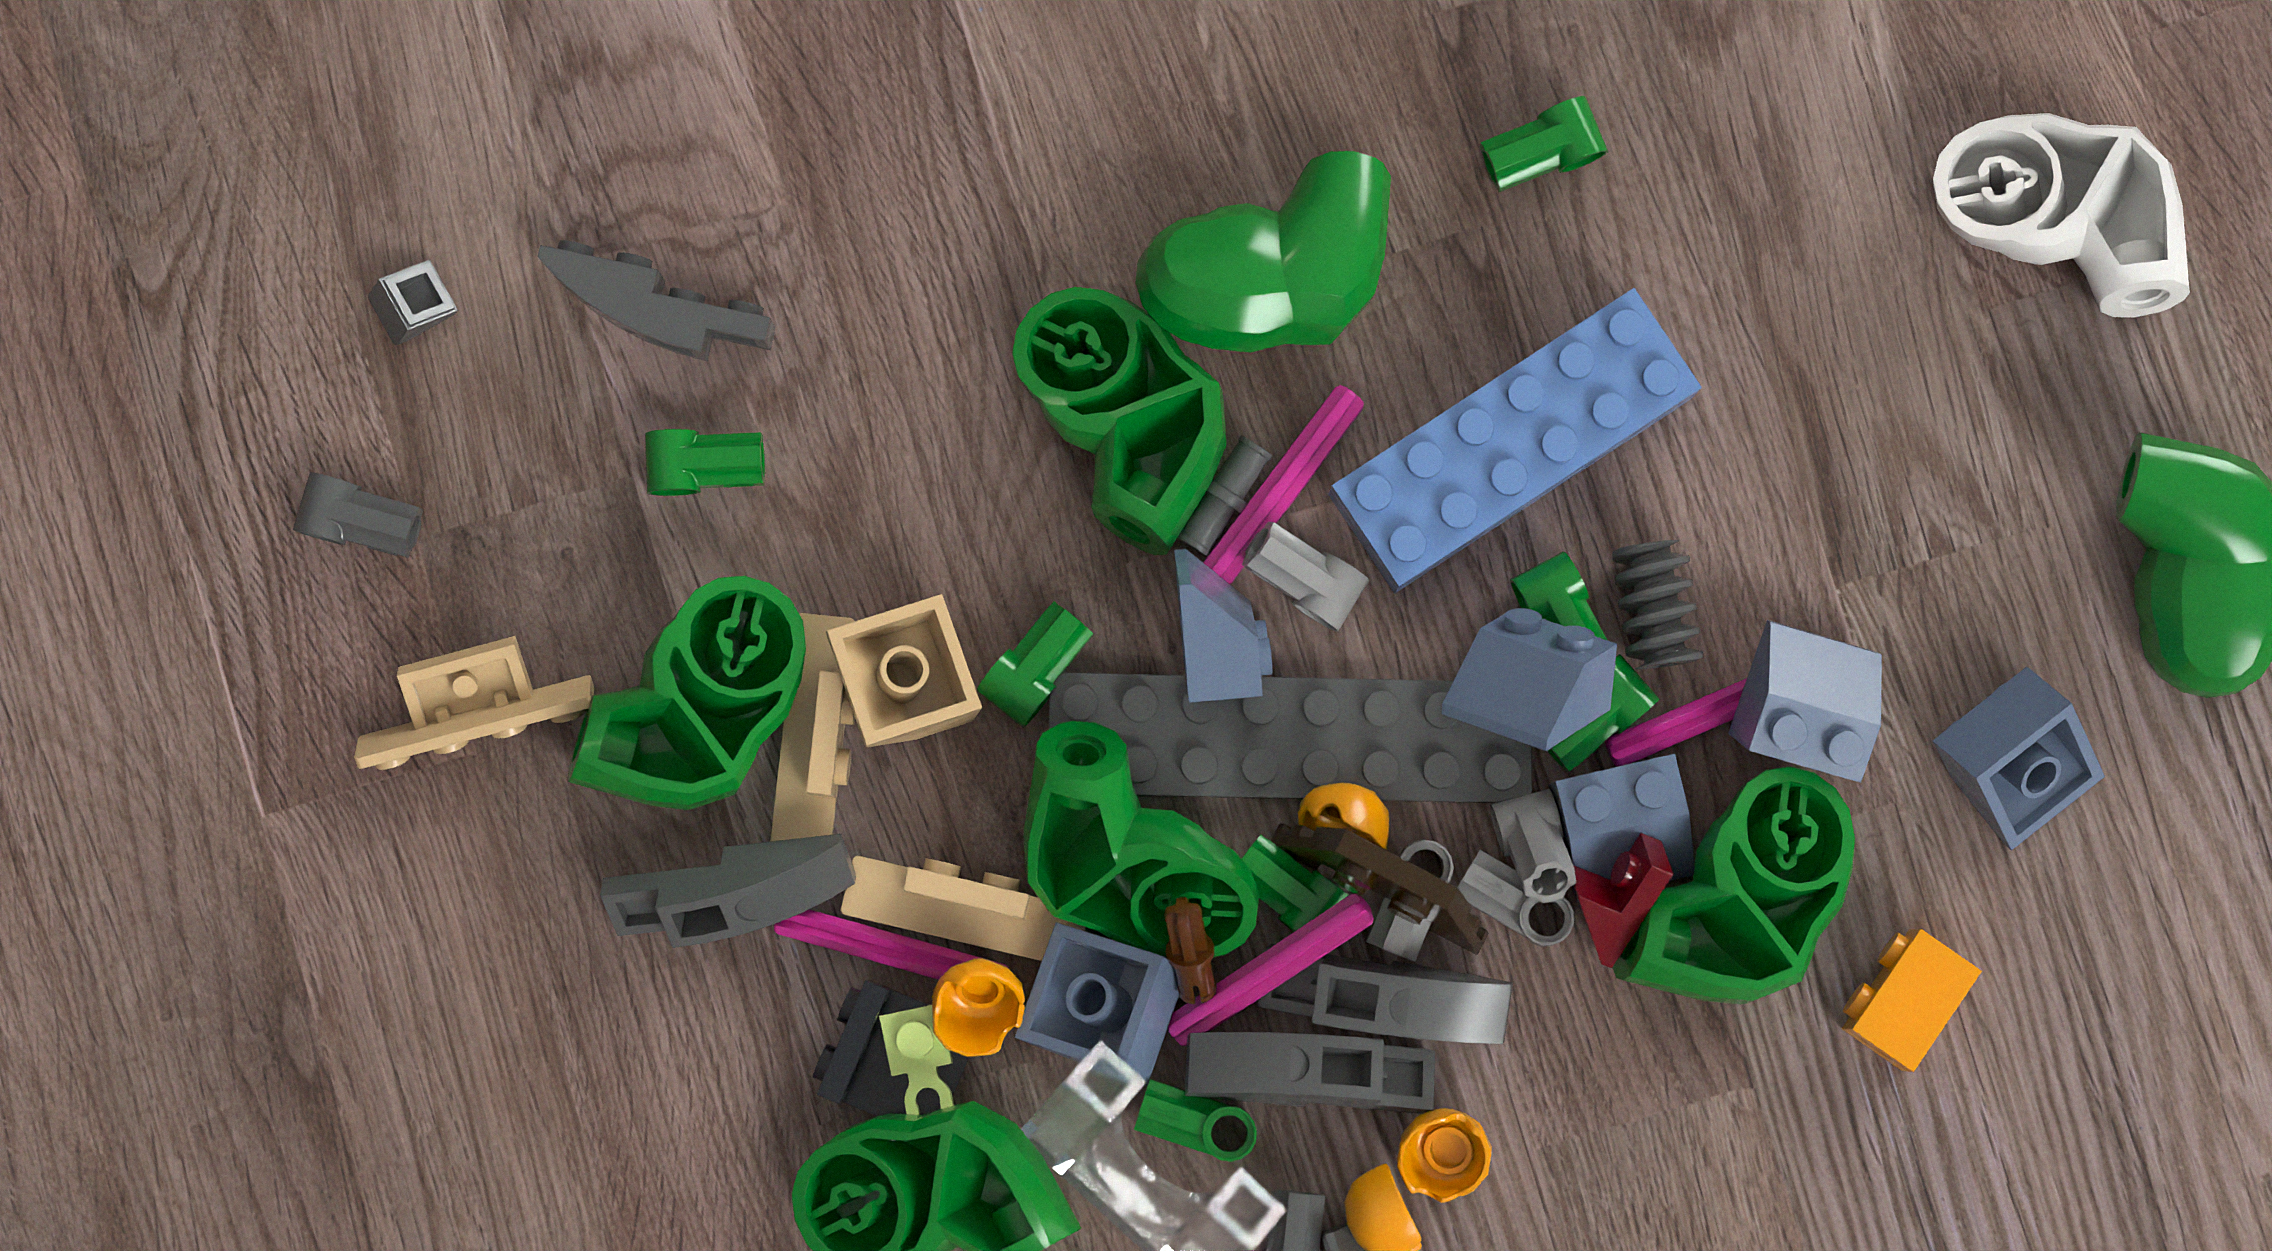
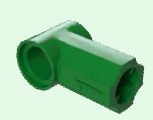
M1585 96L1571 98L1556 104L1540 113L1536 117L1537 120L1480 143L1479 147L1485 168L1498 193L1557 169L1560 173H1565L1581 168L1600 159L1609 152Z
M663 429L645 433L647 494L684 496L700 493L701 488L765 486V451L761 432L699 435V432L695 430Z
M1563 551L1510 579L1512 590L1521 608L1534 610L1541 614L1542 619L1562 626L1588 628L1594 632L1595 637L1607 640L1586 601L1589 599V595L1584 581L1566 552Z
M1053 601L1029 629L1014 650L1008 649L998 659L980 682L976 691L1024 728L1049 700L1050 692L1057 687L1054 684L1055 681L1072 663L1093 637L1094 633L1070 612Z
M1619 654L1615 660L1611 709L1546 752L1568 773L1595 752L1616 731L1620 734L1655 705L1660 698L1626 659Z
M1261 834L1242 857V860L1250 868L1257 884L1259 899L1279 914L1277 919L1293 932L1349 896L1315 870L1312 873L1309 872L1287 852Z
M1153 1079L1149 1080L1134 1126L1136 1131L1212 1155L1221 1161L1229 1162L1243 1159L1253 1149L1257 1137L1254 1120L1246 1110L1239 1106L1229 1105L1211 1098L1185 1096V1090ZM1227 1115L1236 1116L1241 1119L1247 1130L1244 1142L1238 1148L1232 1150H1225L1216 1146L1211 1137L1215 1121Z

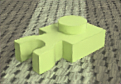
M932 1005L879 1016L891 1076L908 1074L909 1085L904 1099L907 1114H921L917 1096L924 1088H932L937 1091L940 1097L941 1109L954 1106L951 1090L938 1073V1066L952 1064L953 1061L950 1050H947L933 1034Z

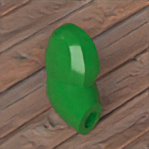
M1330 151L1309 161L1302 170L1290 196L1278 212L1244 203L1219 207L1207 214L1177 220L1152 237L1137 261L1135 284L1142 306L1152 319L1166 331L1183 341L1211 349L1251 353L1283 344H1332L1365 309L1375 294L1386 249L1391 185L1390 173L1383 162L1375 157L1355 151Z
M1072 287L1050 293L1029 309L1016 330L1012 355L1019 380L1032 398L1039 404L1045 419L1065 441L1095 454V477L1091 501L1094 516L1107 530L1126 543L1153 555H1167L1209 488L1226 448L1224 398L1221 386L1200 365L1183 353L1170 332L1158 325L1148 312L1133 302L1104 290Z
M2138 432L2125 461L2116 500V518L2147 548L2135 576L2134 607L2139 617V634L2144 656L2161 679L2183 693L2205 698L2239 693L2259 680L2272 662V481L2256 463L2222 449Z
M747 576L717 578L696 589L680 608L676 616L660 629L646 650L640 685L622 691L592 695L590 706L584 713L576 738L567 781L641 804L681 810H691L737 793L755 759L759 747L788 717L802 680L806 652L804 624L792 600L772 584Z
M1068 721L1060 723L1042 733L1036 743L1031 787L1023 829L1024 870L1029 885L1049 913L1054 917L1074 924L1095 929L1116 942L1166 957L1165 951L1169 942V936L1164 916L1165 909L1176 905L1177 898L1187 897L1189 903L1200 905L1205 933L1212 939L1215 947L1214 957L1225 955L1244 944L1256 926L1259 892L1250 868L1231 848L1208 835L1198 824L1175 811L1141 808L1132 784L1127 745L1116 731L1096 722Z
M1791 766L1766 770L1743 784L1723 814L1710 825L1699 844L1695 856L1693 881L1663 889L1612 967L1615 977L1623 981L1696 1000L1732 1004H1747L1801 982L1813 956L1818 938L1843 906L1853 870L1855 846L1850 810L1837 789L1816 773Z
M975 1101L942 1108L925 1115L889 1113L852 1125L812 1153L798 1170L791 1193L795 1222L806 1245L812 1251H952L956 1247L963 1251H1041L1082 1229L1043 1156L1015 1122Z

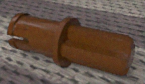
M1180 897L1176 899V905L1165 909L1164 916L1169 936L1165 953L1168 963L1175 968L1179 997L1184 1002L1195 1004L1193 986H1198L1201 1003H1205L1212 999L1217 991V983L1213 976L1211 965L1215 947L1212 939L1205 933L1200 905L1189 903L1187 897Z

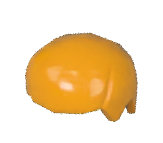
M1351 783L1327 784L1314 788L1301 801L1298 810V825H1304L1313 831L1317 827L1347 829L1387 850L1389 811L1374 791Z
M975 958L951 967L941 976L933 990V1034L947 1050L966 1057L992 1055L999 1052L1007 1033L1012 1028H1020L1025 1009L1022 983L1009 968L984 958Z
M1439 1108L1419 1114L1403 1131L1397 1154V1168L1406 1188L1412 1194L1421 1193L1440 1203H1445L1456 1199L1458 1196H1464L1475 1191L1487 1177L1492 1146L1483 1127L1473 1117L1458 1110Z
M1387 1163L1373 1168L1352 1182L1344 1204L1348 1228L1358 1245L1365 1251H1418L1421 1249L1419 1231L1407 1210Z

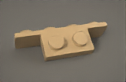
M799 613L804 624L806 652L802 680L789 715L783 724L770 842L833 835L838 785H848L851 766V749H843L845 724L854 725L855 716L826 631L855 622L852 618Z
M516 636L398 667L397 678L412 722L360 736L357 741L354 758L358 769L374 765L379 770L391 769L408 761L410 756L431 750L436 754L451 753L463 748L469 740L491 734L494 738L511 737L526 729L528 724L547 719L554 723L567 722L578 718L589 708L592 695H594V684L591 676L587 675L533 690Z
M862 856L854 857L852 864L856 873V881L854 885L845 889L841 912L844 915L1040 961L1044 957L1056 922L1085 931L1086 928L1054 917L1038 897L1018 892L1020 880L985 872L982 883L958 878L961 866L925 858L922 870Z

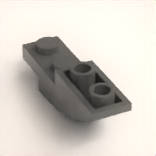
M560 240L558 248L540 245L538 258L569 292L592 311L616 327L648 343L677 354L708 361L713 339L771 351L776 327L770 317L762 316L764 308L738 300H729L727 308L704 304L705 295L681 288H670L669 296L662 295L665 279L658 269L651 268L652 260L639 255L619 252L615 261L593 256L594 248L577 242Z
M833 834L723 847L720 865L603 878L600 897L617 936L666 931L672 948L739 936L801 914L854 885L856 873L842 835Z
M1271 943L1268 947H1266V950H1268L1275 944ZM1326 954L1261 997L1258 1007L1312 1017V1023L1362 1032L1437 1041L1503 1044L1505 1042L1513 982L1393 961L1390 965Z
M1209 1032L1190 1033L1187 1035L1185 1096L1303 1107L1308 1103L1417 1114L1434 1110L1435 1050L1384 1045L1383 1039L1320 1034Z

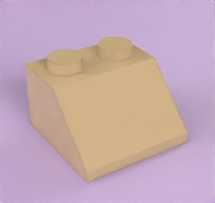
M942 594L826 631L865 747L917 740L972 722L982 709Z

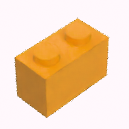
M1909 929L1905 936L1899 932L1892 936L1877 959V962L1884 967L1871 986L1863 982L1853 992L1843 1009V1012L1850 1017L1841 1028L1901 1071L1908 1072L1915 1071L1982 972L1979 968L1922 929Z

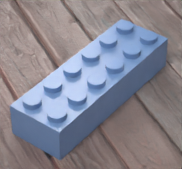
M1633 288L1333 484L1329 497L1395 594L1691 400L1702 387L1636 289Z

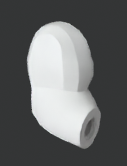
M2050 113L2009 115L1980 122L1957 134L1940 153L1933 177L1937 209L1952 231L1970 244L2003 253L2013 260L2037 265L2073 258L2086 275L2100 312L2112 317H2139L2159 313L2184 301L2190 293L2183 205L2173 168L2169 161L2137 127L2087 125Z

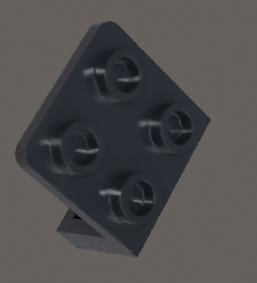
M865 980L861 990L851 987L837 1017V1021L846 1024L837 1047L826 1044L813 1073V1078L822 1081L816 1095L837 1104L847 1103L875 1116L889 1113L907 1114L904 1099L909 1085L908 1074L891 1076L879 1016L929 1005L872 980ZM950 1051L953 1063L938 1066L937 1068L939 1076L949 1086L953 1097L969 1057ZM924 1088L919 1092L917 1096L921 1113L919 1115H925L941 1109L940 1097L937 1091L932 1088Z

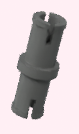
M1241 435L1235 448L1214 480H1212L1209 488L1177 538L1203 555L1208 556L1210 549L1234 512L1236 511L1241 514L1247 505L1243 501L1244 497L1266 463L1273 456L1253 441Z

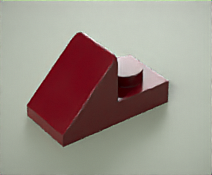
M1643 833L1639 834L1628 852L1624 851L1619 855L1612 868L1611 879L1573 865L1576 877L1574 887L1599 960L1602 965L1609 968L1614 966L1673 875L1662 841Z

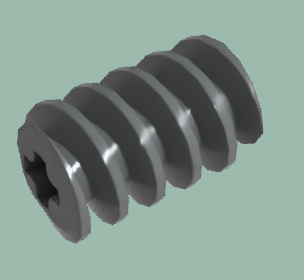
M1679 540L1621 547L1611 554L1613 562L1630 566L1629 569L1616 575L1615 585L1634 590V592L1619 599L1618 607L1623 611L1637 613V616L1624 622L1621 626L1623 633L1641 638V640L1629 645L1625 649V656L1644 661V664L1635 668V670L1686 664L1704 657L1703 651L1687 648L1684 644V641L1700 634V627L1681 623V617L1696 610L1697 606L1696 603L1679 600L1677 596L1678 593L1693 586V579L1674 575L1676 568L1690 562L1689 555L1671 552L1670 546L1679 542Z

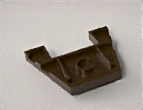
M1280 823L1271 839L1276 846L1287 852L1293 859L1315 871L1321 864L1336 871L1332 880L1343 888L1361 896H1365L1369 889L1388 898L1390 902L1387 909L1398 917L1416 925H1420L1422 919L1431 921L1432 924L1429 931L1475 955H1478L1489 934L1486 929L1480 927L1482 923L1480 919L1469 913L1472 907L1459 888L1347 829L1317 827L1313 831L1304 825H1295L1292 830L1288 825Z

